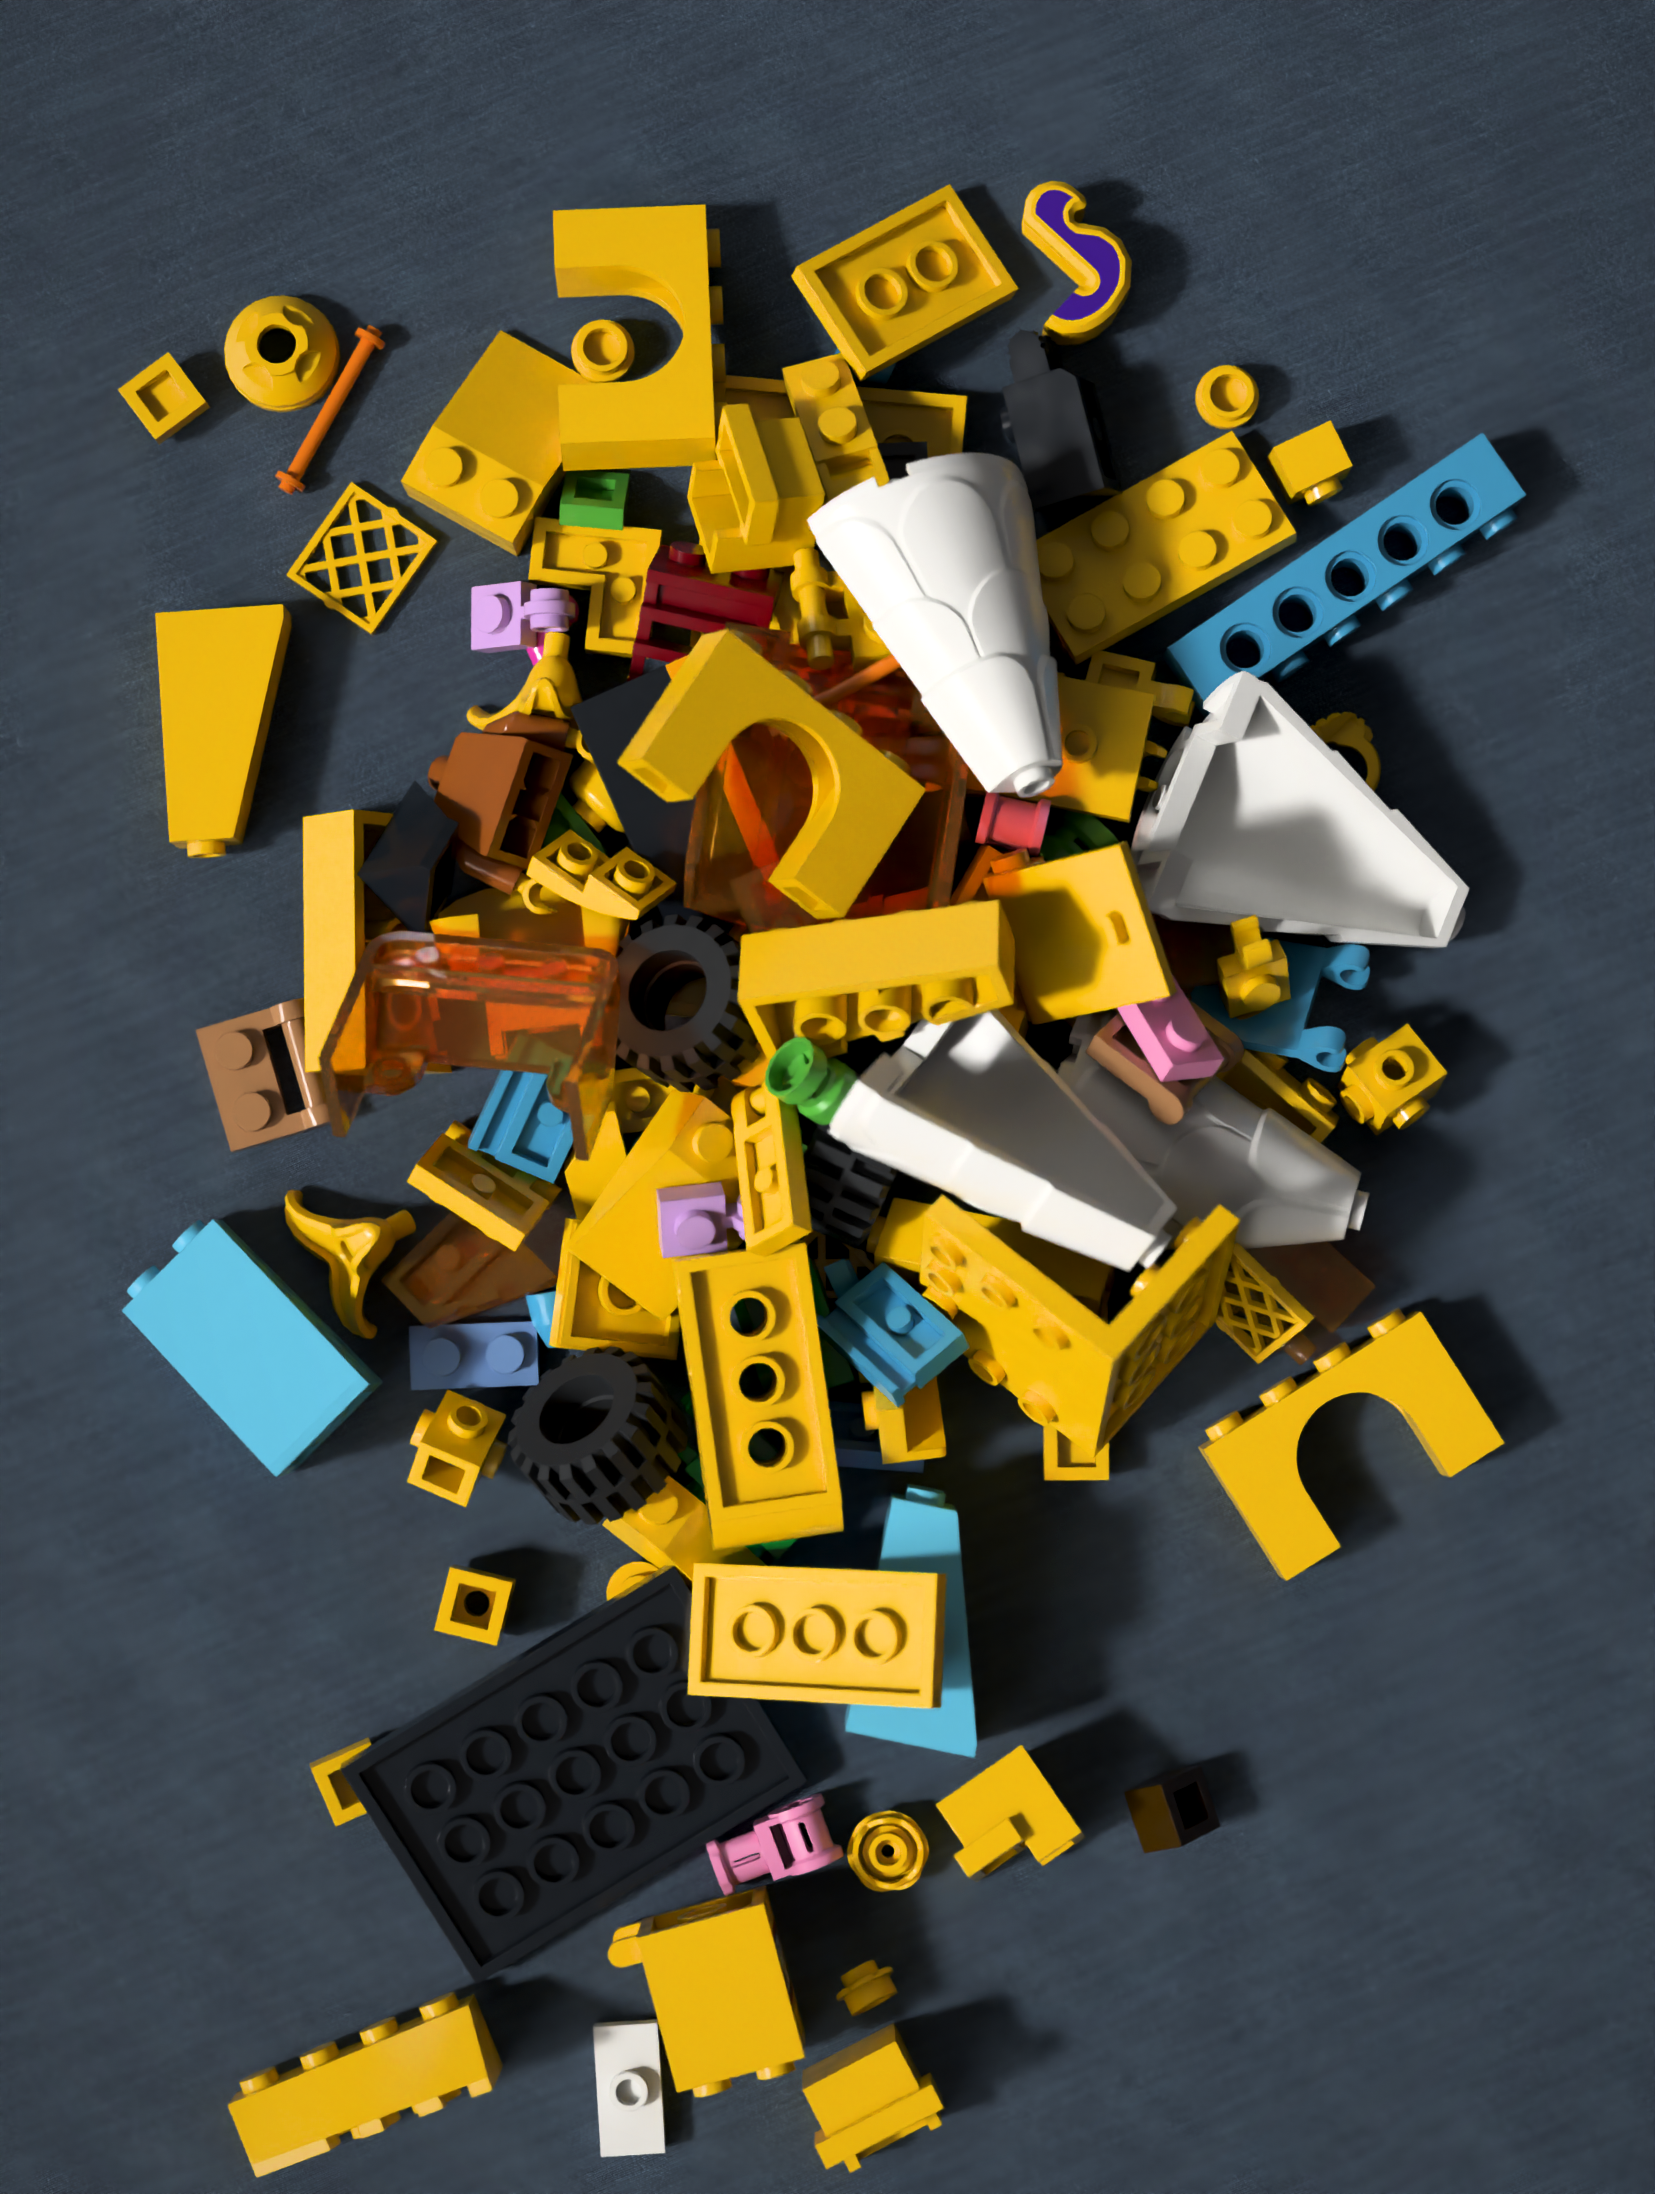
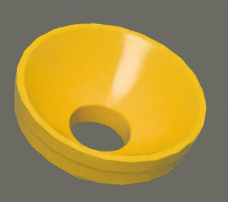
M285 295L269 296L253 302L244 308L233 320L226 336L224 347L225 365L231 381L242 396L252 404L265 410L290 412L310 406L322 398L328 391L338 373L340 347L333 326L316 307L296 297ZM274 328L285 329L291 332L296 339V348L293 355L282 363L268 362L259 353L261 338L265 333Z

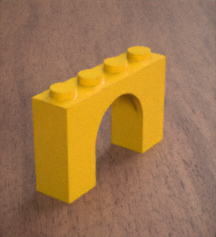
M706 204L553 210L554 267L558 298L615 295L645 298L666 309L678 322L683 332L681 344L675 355L665 366L647 377L627 382L558 385L559 433L563 471L692 466L693 462L716 460L715 448L722 407L727 405V402H714L713 383L726 382L724 344H712L711 325L724 324L722 286H709V268L721 267L719 228L707 229Z
M734 629L702 635L617 763L666 802L688 800L694 798L729 743L744 728L753 723H760L774 727L786 734L800 748L809 765L813 782V799L805 824L768 881L816 919L844 917L926 789L909 776L912 769L903 759L887 750L880 749L878 751L861 737L863 730L856 721L837 710H827L811 697L814 693L813 688L804 679L787 670L779 671L762 657L764 653L763 648L753 638Z
M1399 1307L1390 1311L1367 1327L1372 1337L1352 1350H1350L1346 1342L1338 1344L1313 1361L1318 1370L1316 1373L1298 1384L1295 1383L1292 1376L1279 1381L1259 1395L1264 1404L1259 1409L1243 1419L1239 1412L1235 1410L1205 1429L1210 1440L1198 1447L1282 1579L1288 1581L1341 1547L1306 1492L1297 1468V1446L1303 1427L1311 1415L1326 1402L1341 1395L1357 1392L1370 1393L1388 1401L1404 1416L1439 1473L1447 1477L1454 1476L1505 1443L1421 1311H1412L1404 1316Z

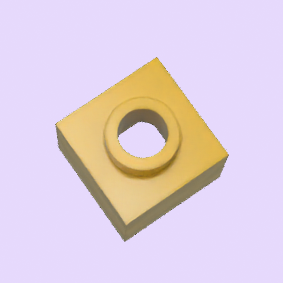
M1331 420L1273 447L1267 458V462L1288 505L1305 498L1308 505L1312 506L1334 496L1343 490L1340 481L1346 478L1353 467Z
M453 1564L449 1568L434 1630L497 1646L502 1639L516 1579ZM481 1591L487 1595L489 1608L486 1613L477 1615L468 1610L466 1598L470 1592Z

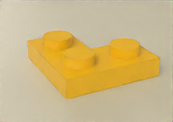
M535 517L528 576L529 583L591 590L585 640L586 653L632 658L633 645L640 619V607L646 587L647 570L662 543V530L623 526V530L559 525V519Z

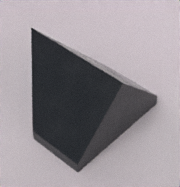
M414 780L357 875L412 935L424 939L431 928L429 922L436 919L452 892L459 822L448 818Z

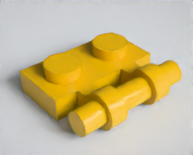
M802 548L797 550L793 555L795 571L791 573L790 584L793 598L800 602L802 619L797 624L800 647L807 651L809 667L814 670L830 668L835 662L833 651L850 650L853 671H861L892 654L874 630L872 621L837 571H827L820 567L819 554L816 549ZM842 601L845 619L834 620L827 614L826 602Z
M454 1120L446 1133H442L417 1162L407 1182L425 1193L434 1202L445 1206L479 1228L489 1238L499 1241L516 1252L541 1220L546 1209L549 1210L562 1188L495 1159V1156L481 1150L474 1151L469 1149L468 1140L472 1130Z

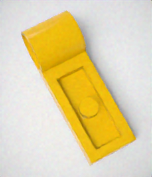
M838 353L782 368L788 397L795 416L800 418L825 492L823 506L845 491L872 477L876 479L879 487L886 485L890 480L850 368L843 355Z

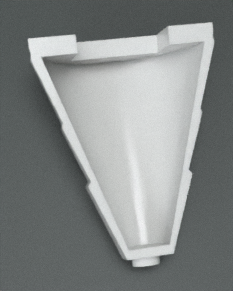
M957 453L936 456L906 464L908 476L905 478H892L886 485L879 487L876 479L872 477L828 502L807 519L816 537L817 545L873 623L874 630L922 694L921 701L987 792H1017L1020 797H1031L1048 790L1055 783L1054 776L1063 767L1057 663L1053 657L1049 656V623L1047 608L1042 599L1034 515L1028 488L1019 468L1010 460L993 454Z
M1243 670L1221 683L1203 702V709L1209 711V715L1202 723L1195 724L1193 729L1185 726L1172 746L1155 779V782L1159 783L1156 791L1149 792L1136 827L1130 853L1136 870L1139 872V879L1150 912L1159 915L1165 920L1230 925L1231 922L1256 914L1261 932L1325 935L1330 942L1422 948L1447 947L1448 942L1458 934L1463 925L1466 912L1462 906L1470 888L1398 809L1390 810L1338 751H1332L1268 682L1259 681L1254 675Z
M998 1009L939 1026L928 1022L926 1019L920 1020L904 1045L891 1058L884 1053L857 1081L830 1124L831 1128L828 1133L839 1141L846 1143L854 1151L951 1192L962 1201L977 1208L1020 1222L1024 1232L1126 1271H1130L1137 1261L1146 1268L1151 1266L1172 1238L1162 1228L1177 1210L1175 1204L1107 1125L1099 1123L1048 1062L1043 1061Z
M1108 1009L1077 1017L1069 1039V1043L1074 1044L1073 1050L1064 1062H1061L1058 1075L1099 1123L1107 1125L1177 1207V1210L1162 1228L1172 1237L1163 1250L1173 1249L1172 1246L1177 1236L1194 1217H1198L1204 1222L1219 1204L1240 1219L1235 1243L1238 1242L1244 1249L1344 1240L1347 1228L1360 1231L1369 1198L1368 1192L1357 1190L1362 1174L1360 1171L1272 1108L1262 1110L1217 1076L1192 1099V1108L1182 1120L1173 1125L1160 1122L1150 1111L1149 1102L1146 1098L1121 1079L1112 1075L1104 1066L1085 1053L1094 1036L1118 1013L1113 1009Z

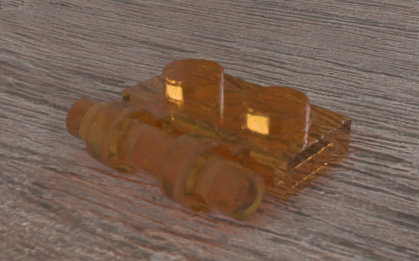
M1328 1241L1245 1249L1266 1271L1276 1277L1280 1284L1329 1333H1333L1376 1287ZM1229 1266L1228 1271L1233 1272L1232 1268ZM1248 1272L1245 1273L1246 1277L1253 1278ZM1225 1281L1226 1291L1240 1296L1237 1284ZM1249 1288L1252 1300L1266 1304L1264 1297L1257 1290ZM1230 1304L1234 1314L1239 1310L1245 1314L1243 1307ZM1256 1312L1259 1324L1272 1327L1268 1315ZM1281 1320L1284 1331L1293 1324ZM1299 1331L1275 1352L1278 1353L1283 1350L1301 1366L1316 1351L1317 1346ZM1267 1336L1263 1338L1266 1344L1274 1340Z

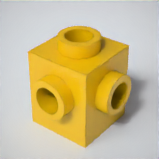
M1407 1023L1380 1043L1375 1037H1370L1355 1047L1346 1056L1345 1062L1347 1067L1337 1087L1341 1091V1102L1349 1115L1360 1124L1366 1122L1377 1136L1393 1124L1399 1130H1403L1422 1117L1430 1108L1427 1101L1436 1095L1448 1072Z
M447 1390L436 1413L425 1408L415 1427L410 1444L418 1447L407 1482L466 1507L481 1476L483 1475L493 1480L503 1460L508 1444L498 1440L506 1414Z

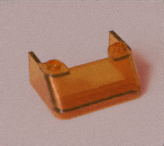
M394 931L376 937L364 950L318 1057L333 1136H347L364 1093L386 1096L400 1095L412 1089L421 1081L428 1063L549 1074L547 1078V1092L550 1102L556 1108L569 1112L576 1160L589 1161L614 1086L621 980L617 959L606 950L592 947L409 931Z

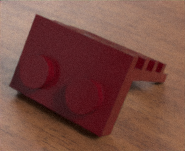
M675 541L670 546L660 544L647 570L646 587L640 607V619L633 645V656L627 682L644 675L646 657L671 663L689 655L694 648L651 638L653 621L708 634L726 629L729 631L733 629L747 634L761 645L764 650L762 655L764 658L772 615L780 597L785 572L766 568L711 574L701 545L686 541ZM750 725L736 736L747 738Z

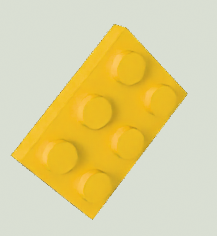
M950 184L798 265L791 276L860 382L1012 299L1019 289Z

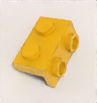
M858 1371L860 1384L870 1383V1381L866 1379ZM936 1376L921 1389L915 1386L903 1396L905 1402L900 1407L895 1406L874 1385L873 1391L861 1392L865 1430L878 1429L883 1464L941 1458L947 1454Z

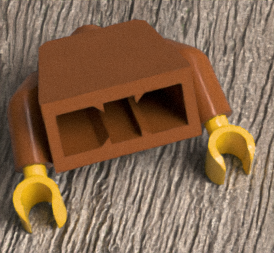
M516 711L487 724L481 734L461 732L455 738L450 755L439 756L432 762L428 771V782L431 788L437 791L434 799L436 805L448 818L459 822L455 858L462 871L509 895L512 894L513 890L521 893L524 904L533 913L553 914L559 911L553 907L546 906L540 899V891L543 886L522 872L524 868L528 869L532 856L541 850L573 755L564 752L565 747L577 749L582 757L592 764L595 763L580 730L570 728L571 721L535 713L526 715Z

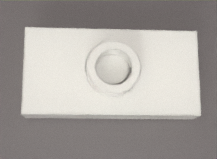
M658 2019L594 2023L593 2034L601 2157L665 2153L666 2137Z

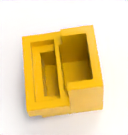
M748 403L723 405L715 448L718 460L693 462L687 494L711 574L794 566L793 555L797 550L802 548L814 549L816 537L807 519L823 507L825 492L800 418L754 421Z
M1022 1745L936 1804L965 1847L956 1853L954 1857L966 1875L976 1883L1027 1847L1044 1867L1085 1838Z
M894 2023L803 2070L802 2090L822 2128L815 2132V2148L826 2169L844 2161L851 2173L862 2167L861 2159L926 2125L929 2126L931 2131L942 2125V2118L939 2112L944 2108L942 2095L931 2073L921 2077Z

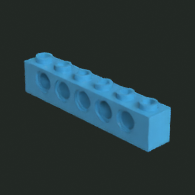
M1482 432L1167 647L1162 658L1180 684L1194 690L1192 701L1195 702L1198 710L1206 718L1210 712L1203 709V702L1229 677L1244 670L1254 675L1259 681L1264 680L1271 674L1278 683L1283 681L1309 662L1304 652L1322 639H1325L1330 647L1339 643L1362 626L1356 616L1377 603L1382 612L1387 610L1414 590L1408 580L1429 567L1434 576L1438 575L1466 555L1461 547V544L1479 532L1482 533L1486 540H1489L1515 522L1518 517L1512 509L1522 501L1526 493ZM1441 497H1453L1459 500L1466 511L1465 522L1458 525L1444 522L1437 514L1436 500ZM1391 532H1400L1408 536L1414 545L1413 558L1401 561L1388 555L1383 544L1384 535ZM1342 567L1354 570L1362 580V592L1356 596H1344L1338 593L1332 585L1331 572ZM1287 603H1297L1303 606L1310 615V628L1303 632L1287 630L1279 620V607ZM1237 638L1249 640L1258 650V664L1250 668L1235 666L1227 657L1226 644Z

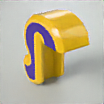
M1049 181L1037 185L1027 196L1022 218V234L1079 287L1045 322L1041 336L1051 337L1050 340L1055 341L1058 345L1082 344L1097 337L1113 322L1126 301L1131 284L1132 260L1122 240L1104 227L1078 223L1082 221L1087 206L1083 194L1067 183Z

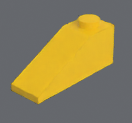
M669 1475L665 1479L667 1485L659 1494L654 1492L645 1499L646 1505L637 1511L631 1508L625 1511L623 1518L612 1522L606 1518L602 1524L658 1569L664 1566H675L691 1591L693 1589L694 1563L767 1566L746 1546L714 1551L706 1505Z

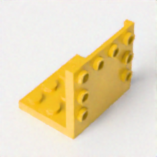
M942 1195L925 1213L918 1293L964 1334L970 1348L962 1354L969 1358V1366L978 1377L992 1386H997L1000 1383L1019 1398L1018 1404L1020 1408L1033 1421L1042 1426H1047L1050 1423L1091 1457L1095 1458L1215 1323L1240 1219L1220 1204L1204 1222L1198 1217H1194L1174 1241L1172 1248L1176 1253L1162 1268L1153 1263L1142 1273L1130 1292L1134 1299L1109 1326Z

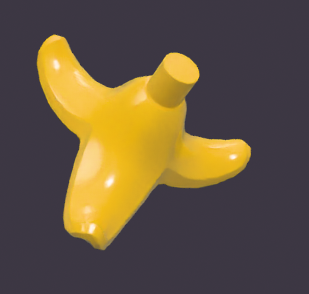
M559 632L546 633L543 656L534 665L517 697L507 707L495 714L482 710L478 705L471 707L466 716L470 724L483 730L487 724L512 712L519 711L526 715L535 713L571 721L570 728L579 730L570 707L583 702L573 667L568 661L570 636Z
M295 1189L288 1190L285 1196L286 1206L284 1209L286 1223L298 1243L308 1252L329 1265L330 1295L333 1309L342 1324L353 1334L360 1335L365 1339L374 1338L377 1333V1327L371 1324L364 1316V1294L371 1276L391 1253L396 1241L416 1231L413 1217L405 1209L385 1219L375 1217L357 1219L325 1217L311 1213L304 1208L301 1191Z

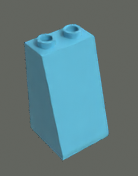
M212 1219L207 1225L201 1220H197L174 1242L172 1247L178 1254L161 1271L153 1265L133 1282L127 1290V1293L133 1299L121 1311L276 1478L292 1473L383 1381L223 1220Z
M906 1483L904 1495L893 1492L890 1494L875 1571L947 1574L941 1708L848 1704L845 1715V1731L975 1758L977 1738L957 1510L954 1505L944 1503L946 1497L944 1491Z

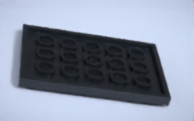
M665 1565L341 1763L340 1770L476 1985L808 1782L805 1773L759 1699L688 1695L692 1591L675 1566Z

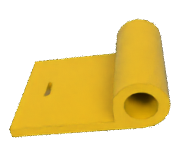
M1127 842L1046 862L1043 856L1030 858L1027 848L1015 850L990 860L993 871L984 875L982 880L989 900L1000 901L1015 938L1014 973L1032 1024H1042L1151 1001L1177 993Z

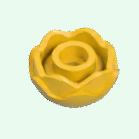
M896 1811L877 1812L865 1817L855 1827L847 1848V1858L852 1870L867 1888L877 1892L903 1890L912 1886L919 1879L929 1856V1846L923 1831L911 1817ZM885 1845H891L894 1848V1853L889 1857L882 1854V1848Z

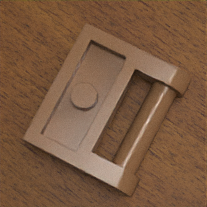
M304 998L286 1001L261 1011L196 1030L231 1152L243 1151L342 1120L337 1101L330 1102L322 1073L305 1072ZM282 1027L306 1108L293 1114H289L266 1035V1031Z
M1189 999L1188 1001L1224 1058L1213 1076L1161 1082L1120 1013L1112 1018L1094 1036L1085 1051L1086 1054L1104 1066L1112 1075L1121 1079L1146 1098L1153 1116L1160 1122L1169 1125L1177 1124L1192 1108V1099L1219 1072L1230 1071L1244 1055V1046L1240 1038Z

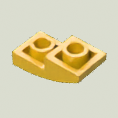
M571 829L533 855L526 873L527 876L545 888L575 904L601 914L631 920L639 919L672 894L677 884L628 847H625L615 856L609 858Z

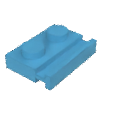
M519 1030L469 1137L468 1148L474 1151L481 1150L495 1156V1159L554 1184L605 1075L606 1064L549 1039L543 1040L529 1034L528 1030Z
M884 1262L835 1301L837 1308L825 1318L821 1315L816 1317L819 1335L897 1407H900L905 1402L903 1396L913 1387L918 1386L921 1389L970 1348L964 1334Z

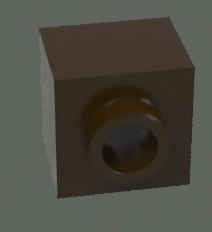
M1201 1765L1162 1772L1124 1791L1144 1854L1182 1847L1221 1827Z

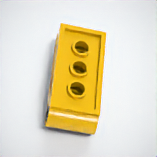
M796 1240L767 1257L749 1252L745 1247L671 1258L713 1550L842 1532L844 1530L842 1498L806 1242ZM747 1297L759 1299L764 1309V1317L761 1324L750 1332L734 1330L730 1322V1312L735 1303ZM753 1363H764L770 1366L773 1373V1381L768 1391L755 1397L743 1394L739 1387L742 1371ZM764 1428L778 1430L782 1437V1445L776 1456L765 1461L750 1457L748 1445L754 1433Z

